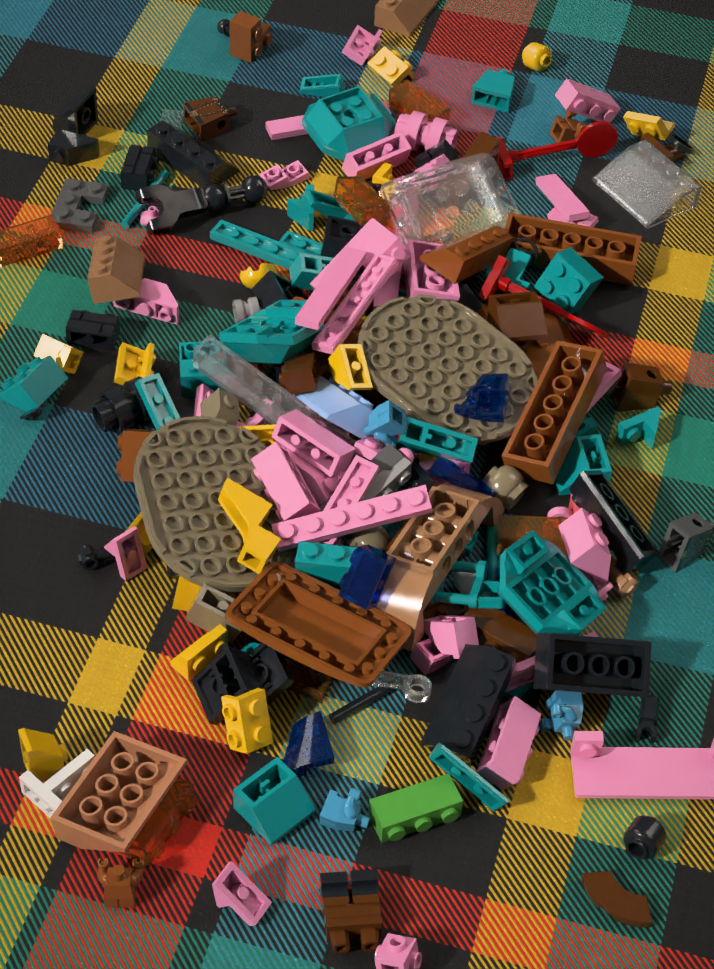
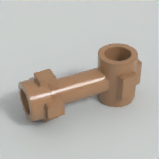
M611 556L609 574L617 582L614 589L626 598L627 595H631L637 589L636 586L639 584V581L629 572L624 575L615 566L617 564L616 558Z

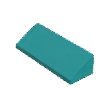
M439 742L429 755V759L447 774L449 773L454 780L490 810L495 812L509 802L508 798Z

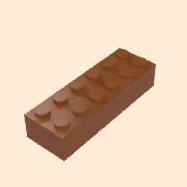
M509 212L505 230L514 237L512 241L518 238H528L538 248V260L531 268L545 270L558 252L571 247L597 272L604 275V281L632 286L642 236ZM526 241L515 242L519 247L527 248L528 251L534 250L532 245ZM531 254V259L527 266L533 263L535 254Z
M557 340L502 454L504 465L515 467L524 478L549 484L554 483L607 369L602 349Z

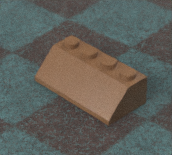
M380 0L375 5L374 26L410 37L440 0Z
M102 236L95 240L87 278L93 303L98 304L140 297L145 254L117 236Z

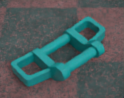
M479 560L478 563L456 561L450 570L476 573L470 595L439 592L438 588L428 604L442 602L469 605V608L502 609L506 602L500 596L482 597L484 592L498 593L499 582L486 580L488 563L487 561Z

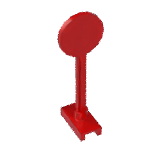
M597 121L582 129L577 139L520 151H507L502 138L496 137L500 139L497 165L504 181L513 180V163H517L519 160L576 148L583 156L589 158L599 157L614 147L618 139L617 130L609 122Z
M499 255L478 297L489 301V295H495L498 289L511 293L528 292V290L512 283L511 279L505 277L512 262ZM538 296L542 302L543 309L556 316L567 318L604 338H608L609 334L567 313L562 307Z

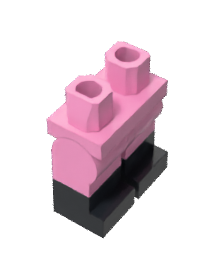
M446 139L434 145L431 149L429 148L417 155L414 160L418 166L408 178L415 189L417 198L445 183L447 180L446 175L449 174L459 156Z

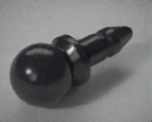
M222 19L218 22L217 30L219 33L230 36V20Z

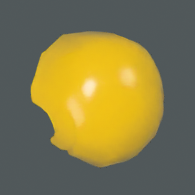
M262 263L257 271H253L251 267H248L247 270L240 272V281L244 286L252 289L269 270L275 272V265Z

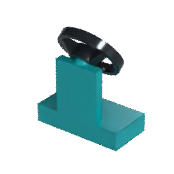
M518 238L512 241L505 257L512 262L505 277L528 291H532L530 283L521 280L524 271L534 266L539 257L538 248L532 240ZM526 241L532 245L534 250L528 251L527 248L519 247L515 242ZM531 254H535L533 263L527 266L531 259ZM488 267V269H487V271H486V273H485V278H486V279H487V277H488V275H489V273H490V271H491V269H492V268H490V267Z

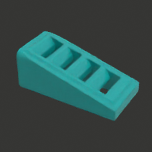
M342 74L303 77L299 91L300 94L327 97L345 91V82Z
M310 189L305 190L304 193L310 207L326 217L329 215L344 218L349 214L342 198Z

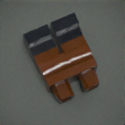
M377 869L350 871L351 904H349L347 871L320 873L319 891L326 931V943H331L333 953L344 954L349 952V941L361 940L363 951H376L379 939H381L382 929Z

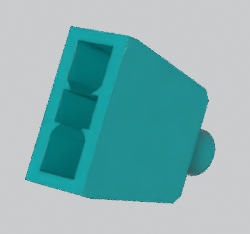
M501 69L499 72L487 70L472 87L471 103L508 113L515 77L510 75L506 69Z

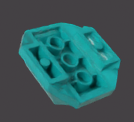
M357 86L310 104L302 118V126L322 153L342 160L344 163L346 154L393 135L396 120L375 94H369L362 87Z
M278 300L265 309L219 333L221 342L226 343L240 362L281 364L310 347L319 331L325 327L323 323L319 330L295 324V317L307 300Z
M533 530L508 547L500 555L498 594L536 635L537 633L578 635L606 610L604 603L600 601L596 588L586 576L570 563L568 557L556 545L540 538L539 534Z

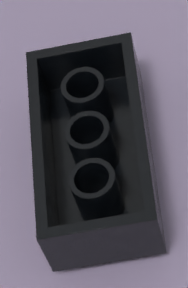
M537 633L533 689L649 697L652 642Z

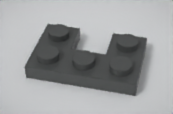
M66 178L48 220L49 228L93 233L98 220V213L79 210L82 202L104 205L109 192L108 184Z

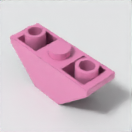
M144 278L142 279L140 297L113 301L114 307L175 325L179 324V305L167 284Z

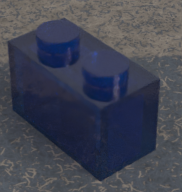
M369 544L358 546L351 554L349 571L343 575L339 586L341 590L338 596L365 610L375 608L396 558Z

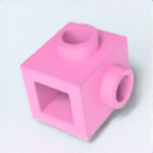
M388 933L382 945H378L376 949V969H419L421 966L422 954L418 952L417 938Z

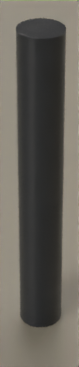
M396 676L330 713L329 718L331 722L335 724L402 686L401 679Z

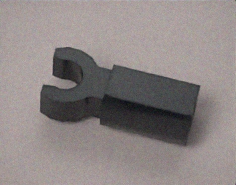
M649 695V697L641 698L639 725L635 733V738L638 741L642 733H648L651 736L650 743L654 744L658 733L656 726L660 699L657 696Z

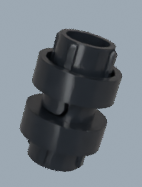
M138 376L126 381L123 385L124 391L115 386L101 392L100 399L91 405L93 418L102 431L108 432L113 429L116 433H120L134 426V418L141 423L151 419L135 385V382L142 377Z

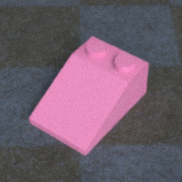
M288 449L320 507L333 495L346 470L330 477Z

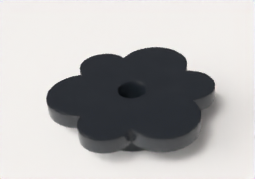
M45 403L41 404L38 408L25 412L20 416V419L28 417L29 420L36 418L43 413L41 409L46 406Z

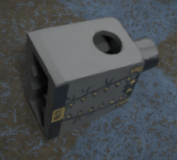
M697 513L671 521L657 558L676 573L704 553L711 535L714 534L713 522L704 520Z

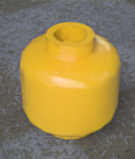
M537 42L530 43L522 52L523 64L535 71H544L552 61L550 48Z

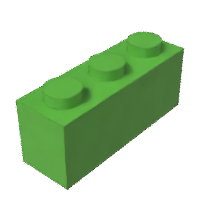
M448 773L369 799L368 816L381 843L389 840L397 841L407 834L416 831L424 832L439 823L455 821L461 816L463 799Z

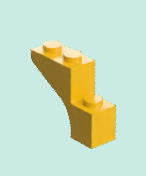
M227 478L218 501L243 538L244 546L237 562L260 574L275 554L281 540L271 531L262 528L273 504L247 490L241 484Z

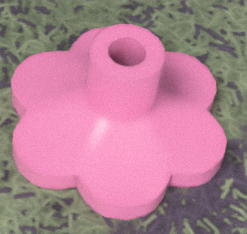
M150 206L148 211L140 213V223L147 226L151 219L160 216L157 207Z

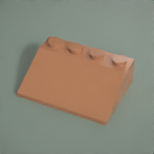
M113 731L50 817L57 839L80 849L126 853L187 765V759Z

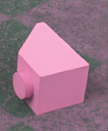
M438 615L424 620L426 634L442 654L453 655L454 659H459L465 644L479 645L475 617Z

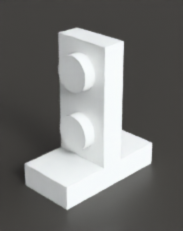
M86 749L45 783H42L27 770L19 776L22 793L50 818L89 766L95 755Z

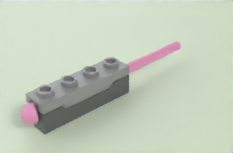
M389 443L373 457L370 462L378 465L379 471L361 501L391 494L399 484L404 485L411 477V464L414 460L413 452L408 448L397 450ZM329 498L323 505H321V506L319 507V508H320V511H318V512H321V511L324 510V508L326 507V505H327V503L329 502L330 498ZM296 555L294 557L293 562L290 565L293 568H295Z

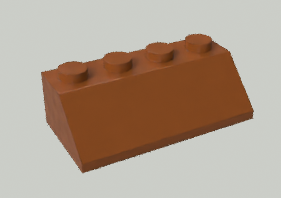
M495 225L465 234L420 255L419 259L456 284L494 265L499 255L506 257L514 237L508 234L504 228Z

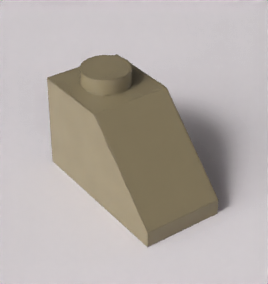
M218 388L200 403L201 416L227 420L228 424L236 426L240 417L237 396Z

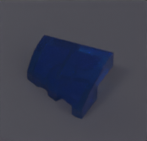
M321 711L307 715L293 725L283 763L297 777L305 776L309 768L334 764L335 757Z

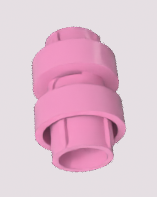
M415 110L411 115L401 114L394 134L402 132L413 151H417L420 146L425 147L426 151L445 139L455 149L459 135L457 129L450 127L449 120L436 117L433 122H429L427 114Z

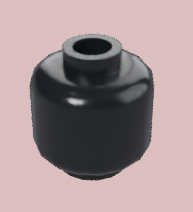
M641 815L637 816L624 832L623 841L627 852L636 859H651L659 852L666 841L667 835L665 828L658 819Z

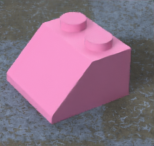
M580 508L558 525L570 563L602 584L608 582L611 554L608 548L609 541L603 534L601 519L595 513H589L585 509Z

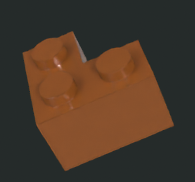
M240 11L230 20V55L251 63L271 44L273 39L271 25L261 22V18Z
M126 429L123 430L122 435L118 436V450H122L121 460L117 461L116 474L121 475L120 481L134 482L133 470L138 451L147 436L156 430Z

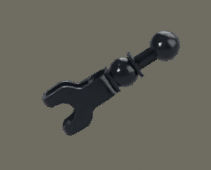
M251 175L246 177L241 185L229 188L226 182H222L221 185L209 184L204 188L172 191L164 185L156 184L140 189L135 196L139 204H152L157 207L160 216L151 219L146 226V231L149 235L169 232L178 219L205 213L206 210L216 212L223 209V207L228 208L232 200L244 198L250 203H258L266 197L268 185L262 177Z

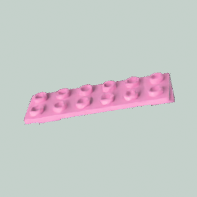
M574 731L570 752L576 798L714 799V738L711 748L602 747L604 742L603 731Z

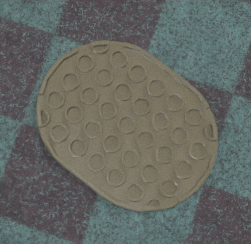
M417 295V297L409 298L402 296L389 300L369 314L362 324L357 344H362L372 386L389 401L404 409L406 415L410 418L478 438L477 444L499 441L512 435L538 381V377L532 368V362L519 346L476 312L453 300L449 302L437 299L434 295Z
M206 416L175 419L165 423V426L151 432L143 441L134 463V485L149 541L166 565L183 578L199 586H203L206 583L219 591L242 592L259 574L237 562L244 546L243 538L219 503L218 498L227 478L241 484L257 496L264 498L273 506L262 528L273 533L271 524L282 521L276 515L275 510H277L275 503L271 502L264 492L266 489L265 484L256 477L253 471L255 466L251 460L267 447L258 440L259 437L246 428L242 427L240 429L228 424L227 420ZM298 547L278 552L276 549L268 564L282 562L290 566Z

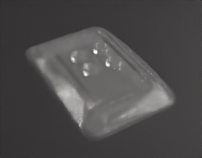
M487 153L460 158L384 183L379 190L380 198L394 229L406 247L408 239L446 244L470 232L495 225L505 229L509 212L520 214L496 161Z

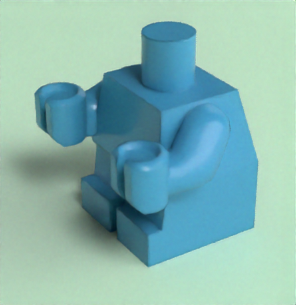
M389 400L378 405L368 416L369 425L363 429L365 435H374L377 440L384 442L385 445L390 443L393 447H396V437H393V435L398 433L401 435L406 432V411Z
M555 691L545 702L546 710L550 711L551 717L550 719L543 718L539 722L540 731L547 732L553 729L555 732L563 733L564 740H572L574 731L581 724L583 713L581 692Z
M351 788L347 799H343L338 796V792L330 789L320 813V824L340 831H354L356 825L367 829L370 817L361 814V801L359 799L362 792Z

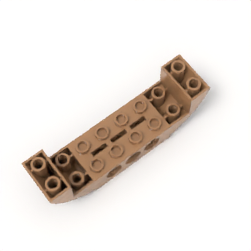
M448 483L440 484L437 487L432 486L428 492L432 513L410 518L385 554V560L374 585L369 605L410 626L411 635L402 649L413 652L415 644L419 643L425 634L424 609L480 524L494 527L505 511L502 502L498 498Z

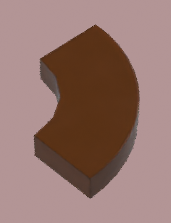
M612 871L582 873L581 879L584 889L597 908H602L613 916L614 920L634 927H651L652 920L646 895L633 894L623 889L616 882Z

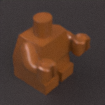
M566 110L565 118L556 116L549 134L556 143L577 139L582 129L587 126L585 125L586 123H579L577 120L572 119V117L576 116V113Z
M99 858L97 862V878L105 886L104 906L135 908L136 888L143 878L144 860L140 859V862H137V859H134L132 861V869L124 868L122 865L110 867L108 858H105V861H103V858Z

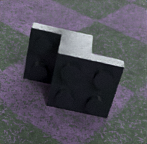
M261 642L251 653L227 646L191 681L209 723L218 725L225 719L222 713V696L231 695L236 697L256 688L265 689L268 706L295 682V679L283 654Z

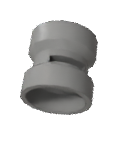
M250 297L247 302L241 299L232 301L236 323L260 311L257 297Z

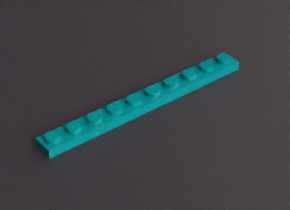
M220 220L210 231L211 240L288 270L299 252L307 253L224 220ZM399 288L398 297L403 296L406 298V290Z

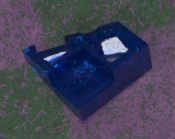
M508 373L483 374L477 380V384L466 392L467 398L461 405L457 403L454 405V413L480 421L504 422L511 389Z
M438 456L428 473L452 485L492 497L498 494L484 481L468 475L456 463L442 456Z

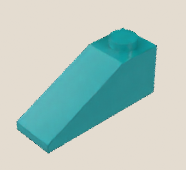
M299 252L289 268L291 287L314 290L310 283L333 258Z
M406 416V432L401 435L397 434L396 447L408 448L417 454L472 463L478 438Z

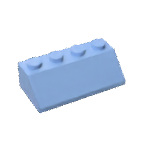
M319 376L316 391L294 394L296 398L326 420L361 439L367 437L363 429L369 425L368 416L373 411L374 404L353 390H348L333 380V377L327 380Z

